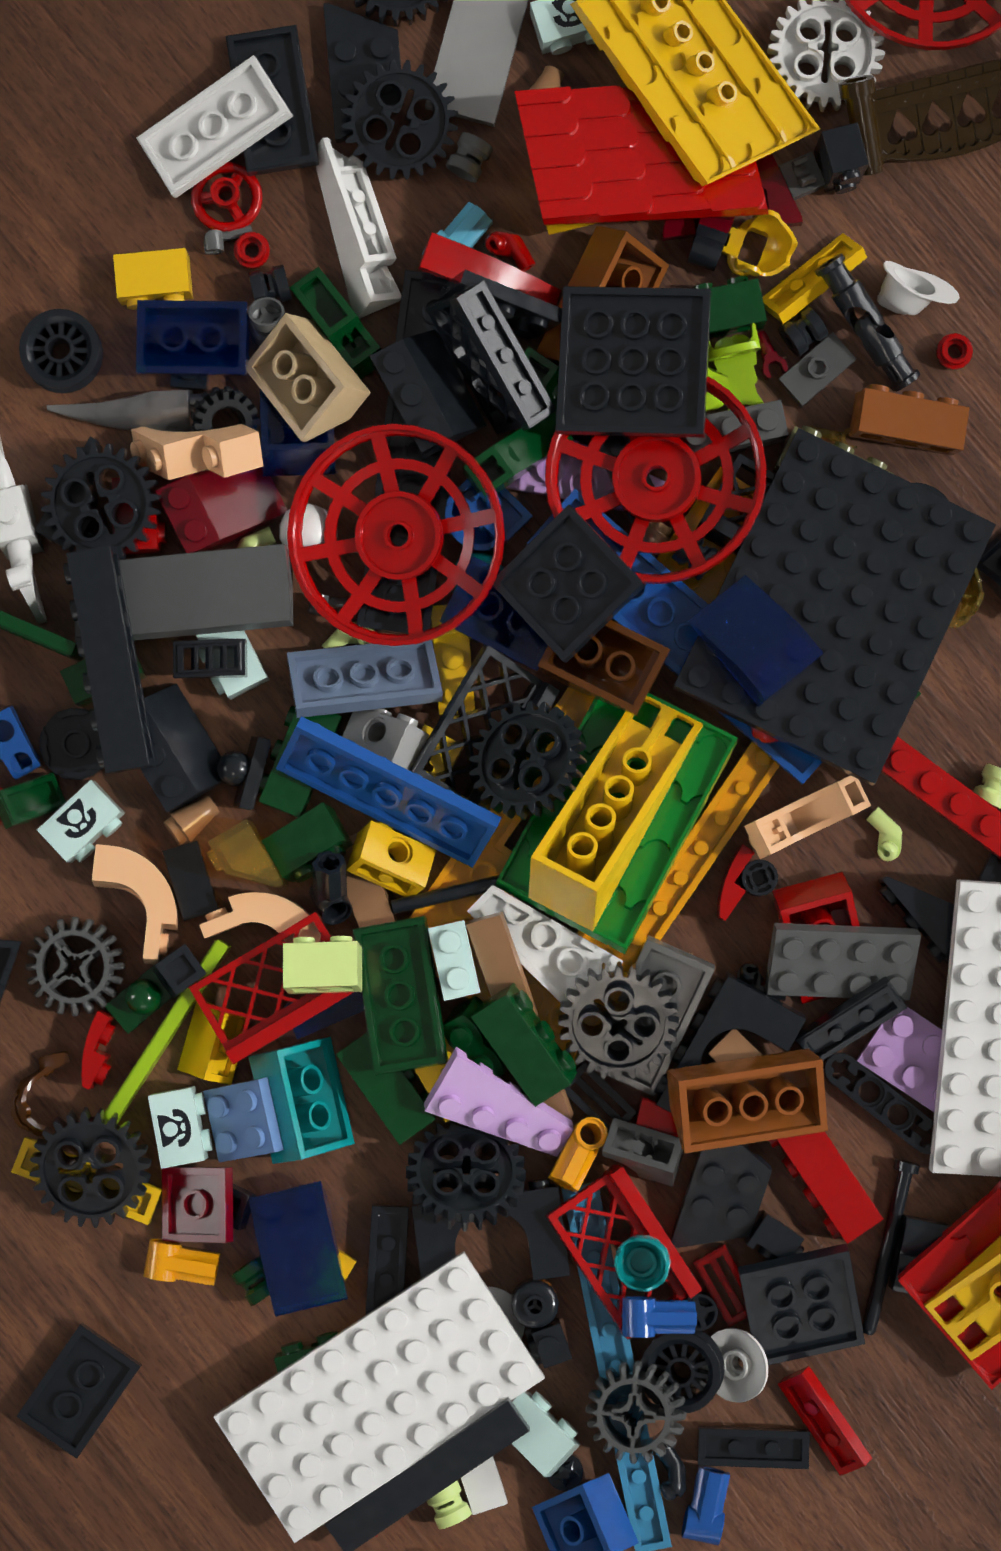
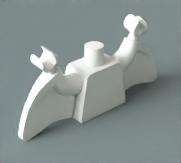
M0 437V549L7 559L10 560L11 568L6 570V576L12 591L20 589L38 624L47 622L34 575L32 554L43 552L44 549L41 537L35 531L37 522L27 484L16 486L10 467L5 459Z

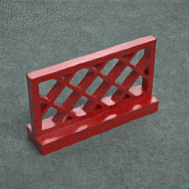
M317 912L312 913L188 987L225 1048L232 1064L242 1060L354 993H306L303 997L296 999L284 996L283 981L279 994L258 989L263 968L283 973V968L265 964L268 948L275 944L283 946V943H288L282 941L293 933H295L294 938L298 937L300 929L314 922L321 934L320 942H330L331 935ZM263 952L261 962L250 960ZM243 963L259 967L254 988L233 983L236 968ZM231 971L229 981L218 979ZM211 982L226 985L227 989L222 1007L207 1003L200 989ZM232 987L253 992L247 1013L226 1008ZM257 993L278 998L275 1013L268 1018L252 1014ZM282 1000L293 1002L280 1010ZM211 1009L221 1011L219 1020H217ZM225 1012L246 1017L243 1032L231 1040L228 1039L222 1029ZM250 1019L261 1021L248 1029Z
M614 1164L602 1172L603 1175L545 1216L622 1333L623 1297H627L625 1296L627 1286L621 1282L619 1295L606 1293L601 1286L604 1270L616 1272L615 1267L605 1265L609 1244L620 1246L623 1243L610 1240L614 1218L628 1221L632 1227L630 1237L650 1235L659 1239L667 1248L671 1265L665 1282L668 1283L674 1292V1295L667 1300L692 1298L701 1292L702 1288L623 1166ZM603 1186L606 1187L611 1195L609 1212L590 1209L593 1193ZM585 1199L584 1207L576 1206ZM616 1206L619 1207L623 1215L615 1214ZM570 1209L582 1211L579 1233L566 1231L558 1218ZM589 1213L608 1216L604 1238L585 1235ZM569 1236L578 1238L576 1246ZM584 1239L603 1242L599 1264L586 1262L582 1257ZM590 1267L598 1269L596 1277ZM652 1290L645 1292L644 1297H651ZM610 1298L618 1299L616 1307Z

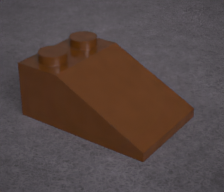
M610 620L567 663L563 662L548 646L538 667L542 674L574 690L637 716L670 649Z

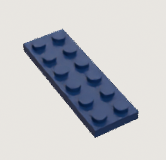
M302 716L276 767L277 770L472 868L501 820L500 816L492 813L485 807L479 806L455 794L453 791L445 789L423 778L421 775L413 773Z

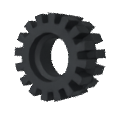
M224 386V389L214 387L212 388L213 392L209 394L205 391L201 394L203 399L200 402L196 400L194 403L195 412L191 411L190 418L193 420V424H191L193 431L213 430L212 418L218 410L223 408H230L236 411L239 419L238 424H243L258 431L257 425H260V419L257 416L258 411L249 398L237 389L235 391L227 386Z

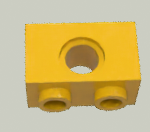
M371 820L357 833L346 871L403 897L417 895L426 887L436 849L412 837L396 832L392 827L382 822ZM388 853L392 854L396 861L392 860Z

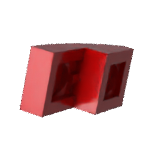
M744 844L740 845L736 850L722 879L716 917L721 921H726L746 892V890L734 883L755 853Z

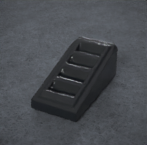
M246 639L173 641L174 679L248 677ZM184 649H191V670H184ZM199 649H205L206 669H199ZM213 649H220L219 669H213ZM227 649H234V668H227Z

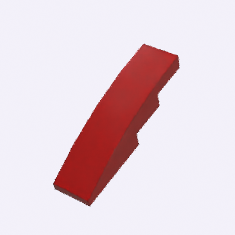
M433 232L429 236L418 268L448 281L465 269L555 306L561 293L560 289L531 274Z

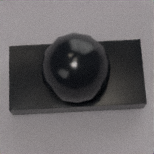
M251 736L247 755L241 751H230L220 758L217 765L219 778L229 786L238 787L233 802L234 807L245 810H252L254 808L271 746L269 739Z

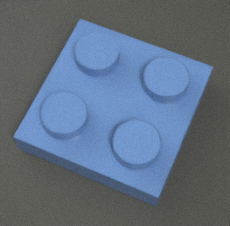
M268 1077L203 1091L219 1163L284 1150Z

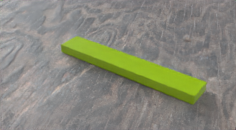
M221 939L214 941L200 963L207 973L200 980L218 969L231 949V945ZM203 987V988L200 989V992H201V993L203 992V990L205 989V987ZM189 988L180 994L104 1112L105 1119L109 1120L116 1112L118 1113L117 1124L119 1123L193 1008L196 999Z

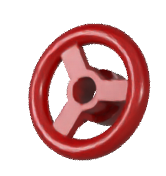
M227 162L194 185L191 191V204L196 217L211 230H221L224 232L246 227L256 219L262 206L263 195L256 176H248L246 167L233 162ZM221 173H233L231 178L221 177L215 180L211 185L210 192H202L204 186L212 177ZM243 180L247 182L252 193L251 205L245 215L237 204L240 198L239 187ZM225 191L232 193V197L229 200L220 199V195ZM203 204H216L220 208L228 209L234 221L220 222L213 219L207 214Z

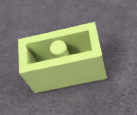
M351 936L330 937V942H316V939L313 937L293 938V943H283V988L288 994L362 992V947L358 941H352Z

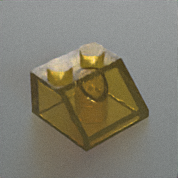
M246 819L208 841L212 850L208 851L207 855L217 871H225L226 874L278 888H284L289 885L287 880L281 877L262 843L261 835L252 821Z

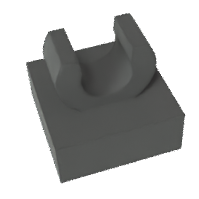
M812 152L778 166L794 200L821 190L825 186L824 178Z

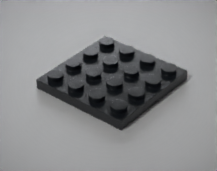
M563 286L556 433L705 438L711 289Z

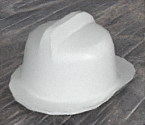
M885 261L883 264L887 275L882 283L877 301L881 306L895 313L917 315L932 301L952 304L956 303L960 298L953 286L935 275L906 268L892 261Z

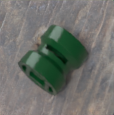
M262 1255L257 1256L231 1275L236 1285L242 1286L246 1291L245 1298L251 1307L282 1286L276 1276H271L266 1270L267 1263ZM264 1277L263 1280L255 1284L253 1287L250 1286L256 1281H258L260 1278Z

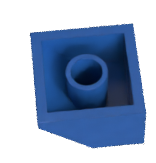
M609 1473L532 1507L550 1551H624L639 1543Z

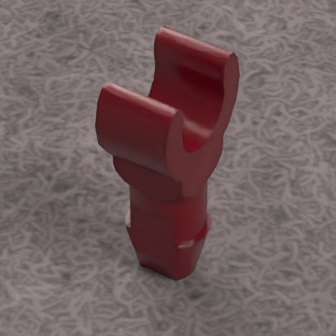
M765 331L757 333L761 347L760 353L763 361L761 371L764 379L768 381L771 378V373L768 369L770 364L779 365L782 373L785 374L788 371L785 359L778 356Z

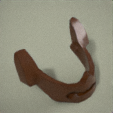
M68 1051L55 1052L40 1057L39 1069L20 1081L10 1100L11 1115L18 1127L38 1137L43 1136L42 1132L46 1126L38 1124L31 1118V1109L26 1103L27 1093L32 1085L42 1076L47 1077L50 1073L54 1072V1069L69 1063Z

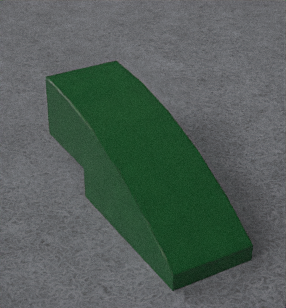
M319 266L289 287L309 317L316 323L360 379L374 371L370 355L382 350L381 347L363 326L357 314Z

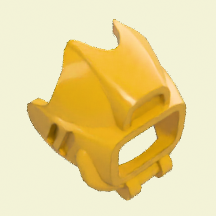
M768 210L769 215H756L754 218L743 222L738 229L731 227L730 237L727 245L723 247L722 254L727 256L728 266L734 274L755 277L773 276L789 268L790 258L798 242L791 229L781 219L779 213ZM750 231L767 238L757 266L738 259L745 236Z

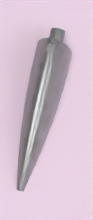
M192 390L151 391L100 403L47 405V410L79 421L128 431L139 427H148L161 431L192 432L191 424H193V420L190 418L191 411L194 412V409H196L194 407L196 400L200 402L203 397L201 394H193Z

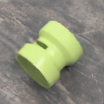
M986 764L981 773L984 785L975 786L973 792L1001 812V768Z
M458 1480L426 1501L429 1506L434 1508L436 1513L434 1520L438 1529H445L458 1524L472 1514L468 1503L461 1499V1487Z

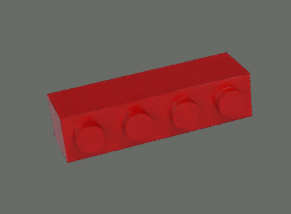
M826 1132L768 1140L772 1148L779 1145L786 1155L781 1161L794 1179L799 1175L807 1188L802 1190V1193L813 1209L820 1206L828 1217L822 1222L834 1240L841 1237L848 1244L884 1220Z

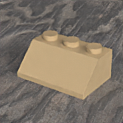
M288 313L284 314L244 366L245 370L294 433L304 442L350 420L371 393L313 320Z

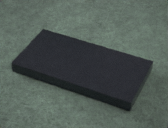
M297 25L226 36L231 70L254 55L293 114V117L244 150L248 176L319 165Z

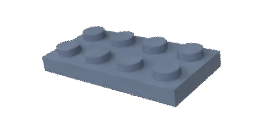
M432 640L401 646L370 643L287 653V665L297 718H301V716L311 717L442 702L443 691Z

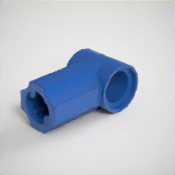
M642 1296L623 1297L622 1336L649 1338L655 1337V1334H695L697 1311L694 1301L655 1300L653 1297Z
M698 1466L691 1505H687L683 1519L681 1538L719 1546L725 1520L723 1508L730 1479L729 1472L709 1466Z

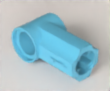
M468 202L444 231L440 230L436 234L473 248L493 224V221L481 208Z

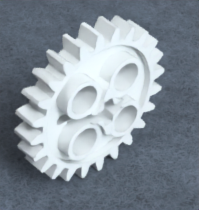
M799 0L797 4L798 11L788 6L785 12L787 19L778 17L776 26L779 30H772L770 34V39L776 43L768 46L767 53L775 56L770 61L775 68H779L778 72L795 92L794 94L797 98H806V109H809L815 101L819 103L820 112H824L827 102H831L835 111H838L842 100L840 98L838 82L856 76L880 74L883 66L876 61L883 60L885 51L876 48L882 45L884 37L873 36L875 31L866 26L846 6L844 0H839L838 3L833 2V0H825V2L811 0L810 5L805 0ZM824 22H829L831 25L828 43V53L831 56L827 64V83L821 81L824 52L821 50L825 40ZM807 27L812 28L816 31L818 37L811 40L806 39L801 35L800 30ZM847 30L852 34L853 40L848 42L842 41L837 37L836 32ZM810 63L814 66L816 73L812 75L803 74L799 70L798 65ZM845 65L850 69L852 75L841 77L835 72L834 67Z

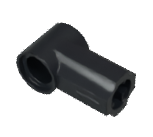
M328 850L318 853L316 860L312 862L313 884L310 887L309 894L323 922L335 925L349 918L353 908L347 897L345 859L342 854H335Z

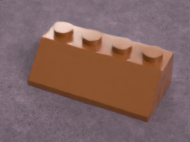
M596 226L568 286L659 288L669 264L627 231ZM563 297L558 305L560 308H562ZM561 323L545 333L536 351L557 366H559Z
M809 1048L667 1070L670 1109L682 1151L685 1154L828 1131L823 1060Z

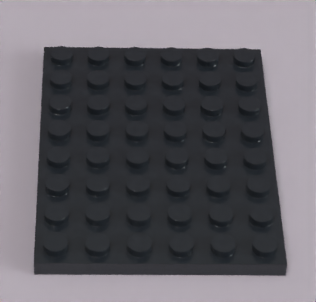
M798 428L763 499L761 510L755 523L745 537L673 689L871 786L875 785L996 524Z

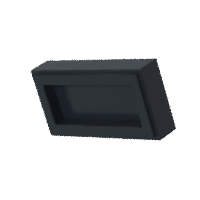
M196 840L162 851L183 920L187 921L218 910L219 905L199 841Z

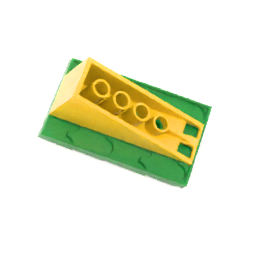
M648 693L637 716L594 698L578 728L582 732L578 739L586 745V748L578 754H581L587 762L576 766V769L583 774V778L572 779L571 783L575 785V791L566 789L563 792L567 800L566 803L558 799L553 801L555 806L554 812H551L544 806L542 807L541 818H537L532 814L496 881V887L513 894L520 900L541 911H545L547 914L577 928L579 931L623 954L626 953L652 906L654 898L675 862V858L731 757L738 737Z

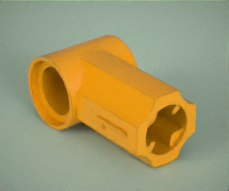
M587 1117L573 1125L574 1130L565 1143L548 1177L554 1184L565 1190L575 1193L579 1191L600 1147L605 1144L608 1136L607 1128L600 1119L595 1117ZM585 1127L593 1132L595 1139L593 1145L586 1144L582 1140L580 1135L581 1128Z
M149 1239L143 1276L158 1281L175 1282L177 1279L214 1286L218 1273L220 1253L182 1247V1244L179 1242Z

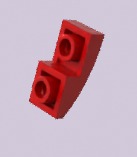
M104 1010L97 1011L84 1046L81 1077L82 1087L88 1090L93 1089L96 1083L102 1086L112 1066L107 1064L111 1055L98 1049L100 1044L107 1046L116 1029L115 1026L111 1025L114 1017Z

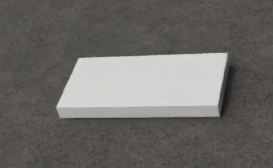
M253 55L136 137L171 195L177 198L293 117V114L257 58Z

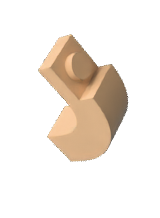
M850 775L765 815L744 827L749 835L752 847L756 850L759 858L762 859L870 807L871 804L859 779Z
M96 844L92 873L94 887L125 890L141 901L147 913L143 961L144 964L155 965L160 962V955L167 956L169 934H164L163 929L178 930V915L171 888L156 866L140 854L122 847Z
M249 892L228 897L233 911L228 913L226 907L208 913L205 915L207 922L199 926L204 939L250 922L263 923L281 933L310 914L300 905L285 897L270 893ZM314 922L300 929L298 937H313L316 939V942H320L321 934ZM295 933L285 938L284 941L292 943Z

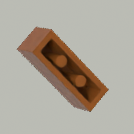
M870 384L868 388H864L855 394L849 432L850 437L954 455L964 450L970 407L958 405V400L947 397H939L937 401L924 399L923 393L916 391H903L901 395L889 392V387L878 384Z

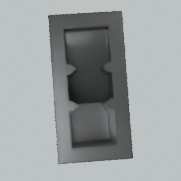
M613 1118L602 1150V1156L626 1165L634 1170L638 1177L671 1187L674 1185L684 1155L678 1137Z

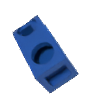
M10 706L0 711V759L3 760L12 777L17 780L41 767L42 764L19 720L20 718L14 706Z

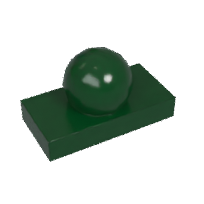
M54 773L0 790V818L5 829L25 824L33 819L56 812L66 803Z
M155 965L105 1006L127 1034H130L172 999L152 971Z

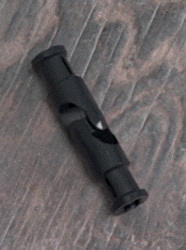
M842 253L837 254L820 265L815 270V273L818 277H823L833 293L831 298L855 334L862 340L863 346L877 367L881 366L891 381L890 388L892 391L897 392L915 381L920 376V372L918 369L911 367L902 353L904 350L902 344L891 328L884 322L883 316L860 280L854 279L843 262L845 259ZM854 307H860L866 312L858 319L855 315Z

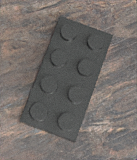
M774 923L764 989L767 995L852 998L886 976L902 999L910 1000L921 934L915 928Z
M648 935L635 962L637 974L641 976L645 970L649 969L650 982L658 978L663 980L660 992L669 989L672 991V998L667 1003H677V1012L672 1016L679 1017V1027L671 1028L677 1032V1040L667 1041L671 1045L670 1054L659 1052L662 1057V1064L660 1066L649 1061V1073L646 1074L640 1067L636 1068L635 1079H632L627 1071H622L620 1082L655 1097L656 1093L654 1090L668 1070L714 973L715 965ZM621 992L617 1002L626 1000L628 995ZM642 1016L635 1022L640 1026L647 1027L652 1025L654 1020L650 1017ZM612 1017V1023H613V1024H615L616 1022H618L617 1020H615V1019ZM623 1018L620 1022L625 1025V1019ZM632 1035L633 1039L637 1043L643 1042L642 1040H639L638 1038ZM614 1041L609 1045L610 1048L616 1051L627 1048V1044L623 1041ZM596 1067L594 1069L595 1071L601 1073V1068ZM609 1070L607 1076L616 1079L614 1071Z

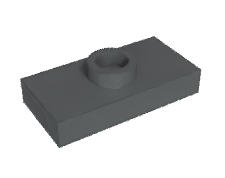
M832 332L781 376L778 382L802 408L852 365L857 358Z

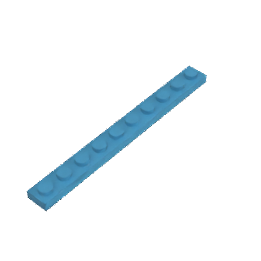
M592 1182L582 1183L579 1191L587 1187ZM561 1188L564 1202L577 1194ZM597 1190L593 1193L590 1209L603 1211L600 1191ZM585 1199L576 1206L584 1207ZM570 1209L566 1212L570 1232L579 1233L583 1212ZM589 1213L585 1235L604 1238L606 1229L605 1216ZM571 1236L572 1241L576 1246L578 1238ZM584 1239L581 1255L586 1262L599 1264L603 1242ZM609 1244L605 1265L614 1267L611 1245ZM577 1265L599 1376L607 1379L606 1371L610 1367L619 1373L621 1362H626L629 1365L630 1371L633 1372L634 1358L630 1339L627 1340L622 1336L621 1331ZM590 1267L596 1277L598 1269ZM604 1270L601 1286L606 1293L619 1295L620 1289L616 1272ZM610 1298L616 1307L618 1299ZM631 1384L623 1385L610 1393L608 1404H616L617 1401L628 1400ZM635 1400L628 1412L629 1414L633 1413L632 1417L636 1419L637 1424L644 1412L643 1410L639 1411L640 1407L636 1405ZM609 1416L615 1429L627 1437L625 1425L620 1421L612 1420L611 1416ZM647 1424L643 1425L641 1440L650 1438ZM614 1447L615 1455H616L618 1449ZM625 1452L623 1458L617 1460L628 1518L639 1542L634 1545L635 1551H654L672 1547L654 1456L651 1462L646 1463L642 1454L639 1453L638 1461L636 1464H632L629 1460L630 1453Z

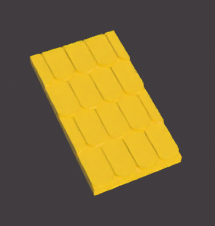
M576 0L570 4L599 50L605 52L627 88L635 93L664 140L671 143L693 179L699 182L702 187L821 130L726 0Z

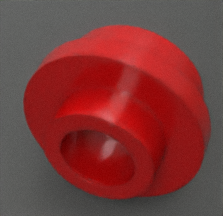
M248 232L236 240L234 255L238 263L243 267L256 269L263 266L269 259L270 246L263 235L256 232ZM250 246L259 248L258 254L254 257L246 255V250Z
M958 333L944 336L936 348L938 361L942 366L950 370H958L965 367L973 355V347L969 339ZM948 348H958L960 356L958 358L950 357Z

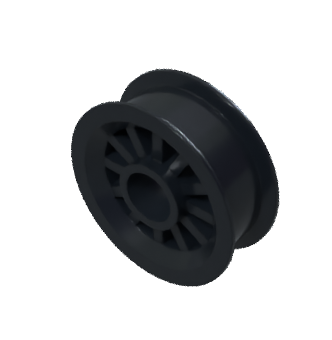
M67 309L45 311L33 318L21 335L19 353L23 367L38 385L48 391L55 393L78 391L90 384L101 368L103 360L101 340L89 321L74 311ZM59 327L58 334L54 333L53 328ZM66 327H70L71 329L66 335ZM47 331L50 335L49 339L43 336ZM80 332L82 336L75 339L77 334ZM38 342L43 343L45 347L37 346ZM68 344L70 345V352L65 358H53V350L57 345ZM87 344V348H79L80 346ZM36 355H43L40 358L36 359ZM86 356L85 361H82L77 357ZM74 363L80 366V368L77 371H75L72 367ZM48 364V365L46 366V368L44 369V371L40 368V367H42V366ZM57 367V374L53 376L52 373ZM64 368L68 369L70 375L64 376Z
M695 1330V1334H659L645 1350L641 1360L643 1365L642 1372H647L649 1366L655 1364L656 1371L654 1376L659 1378L662 1374H657V1369L669 1373L667 1387L672 1383H678L679 1388L672 1396H683L685 1403L675 1409L683 1410L686 1413L700 1410L713 1399L723 1382L725 1373L724 1358L720 1348L703 1331ZM677 1344H683L682 1352H680ZM669 1346L671 1353H669L665 1348ZM689 1346L696 1349L692 1354L689 1353ZM701 1353L704 1358L697 1360V1355ZM660 1356L664 1361H659L657 1359ZM674 1363H686L690 1367L691 1376L683 1378L677 1375L674 1370ZM708 1365V1370L699 1369L700 1367ZM700 1378L708 1379L707 1383L703 1382ZM693 1385L700 1391L696 1393ZM645 1387V1392L655 1404H660V1407L664 1408L658 1396L652 1390ZM683 1387H685L687 1395H682Z

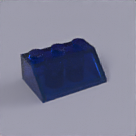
M137 300L136 373L246 375L250 351L248 303L246 301Z

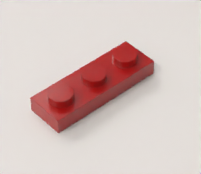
M810 1366L785 1376L778 1383V1386L840 1476L868 1464L872 1459L871 1455Z

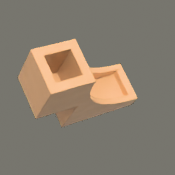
M243 424L192 432L161 431L148 427L131 429L133 442L130 444L132 457L135 455L139 456L140 461L138 465L150 467L151 472L167 480L207 469L225 478L263 467L259 431Z

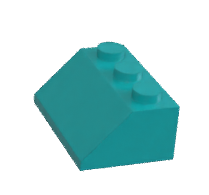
M331 1037L248 1056L253 1079L268 1077L284 1149L270 1153L273 1164L302 1160L355 1144Z

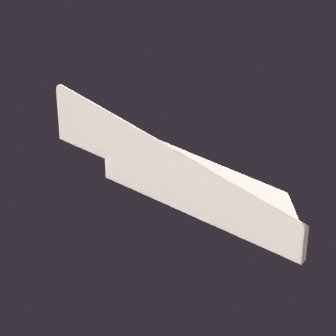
M325 137L316 146L319 161L316 170L351 308L360 319L401 300L402 295L387 267L392 265L397 258L366 168L363 167V161L353 156L347 158L332 148V140Z

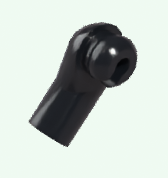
M664 1444L666 1454L663 1457L658 1456L668 1472L669 1480L661 1483L660 1490L666 1500L672 1501L677 1496L681 1498L686 1492V1467L674 1447L671 1448Z

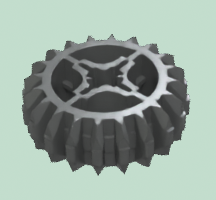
M72 917L70 929H68L64 919L57 920L59 932H56L51 926L44 927L45 934L49 939L45 940L43 937L36 936L34 942L42 947L41 950L29 949L27 955L37 958L36 963L25 965L26 970H36L37 976L27 979L29 985L40 982L42 987L34 992V996L39 998L47 993L49 996L44 1003L46 1008L52 1007L56 1001H59L57 1007L58 1014H64L68 1004L71 1005L72 1016H79L81 1004H83L86 1013L91 1014L94 1012L93 1000L100 1007H105L107 1002L102 994L106 993L111 997L117 995V991L109 986L111 982L116 984L123 983L124 978L114 975V969L121 970L126 968V964L123 962L114 963V957L122 955L124 953L123 949L118 948L111 951L109 946L116 942L117 937L111 935L104 940L102 936L107 930V927L104 925H100L95 932H92L94 920L92 919L85 921L83 929L80 928L79 917ZM74 935L82 936L92 941L95 945L82 953H77L71 946H67L63 939ZM55 947L57 950L56 954L60 959V967L49 978L47 963L49 955ZM102 954L104 972L97 986L91 974V966L98 959V956ZM70 957H73L74 960L87 958L79 967L82 976H78L77 973L64 975L72 966ZM71 979L76 981L80 987H84L88 994L82 997H72L60 992L56 987Z
M641 1361L634 1363L633 1372L630 1371L629 1365L626 1362H621L619 1365V1373L612 1367L608 1368L606 1371L607 1379L598 1377L595 1381L599 1390L591 1389L588 1397L596 1403L588 1404L585 1408L587 1413L596 1415V1417L588 1420L587 1426L589 1428L599 1427L600 1429L594 1434V1441L597 1442L605 1438L607 1442L603 1447V1451L608 1453L612 1447L617 1448V1460H621L625 1452L630 1453L629 1460L632 1464H636L638 1461L639 1453L642 1454L646 1463L651 1462L653 1459L652 1450L659 1457H663L666 1454L664 1444L673 1448L677 1443L676 1438L672 1434L681 1435L683 1433L684 1427L676 1421L685 1420L687 1416L685 1411L675 1409L685 1403L683 1396H672L679 1388L678 1383H672L667 1387L665 1382L669 1377V1373L664 1371L659 1378L654 1376L656 1371L655 1364H651L647 1372H642L643 1365ZM631 1384L628 1400L617 1401L616 1404H608L610 1393L620 1386ZM645 1387L652 1390L658 1396L664 1408H660V1404L651 1403L646 1398ZM635 1400L636 1405L640 1407L639 1411L643 1410L644 1412L637 1424L636 1419L632 1417L633 1413L629 1414L628 1412ZM609 1416H611L612 1420L620 1421L625 1425L627 1437L615 1429ZM657 1420H665L663 1429L657 1435L641 1440L643 1425L655 1423Z

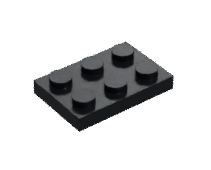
M465 269L442 286L439 296L440 300L467 290L484 280L510 328L514 329L516 335L527 339L538 338L559 325L562 321V308Z
M82 1322L16 1417L77 1459L142 1364Z

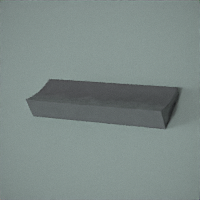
M285 544L120 560L134 641L293 626V568L289 558V551ZM78 621L75 622V641L77 636H81Z

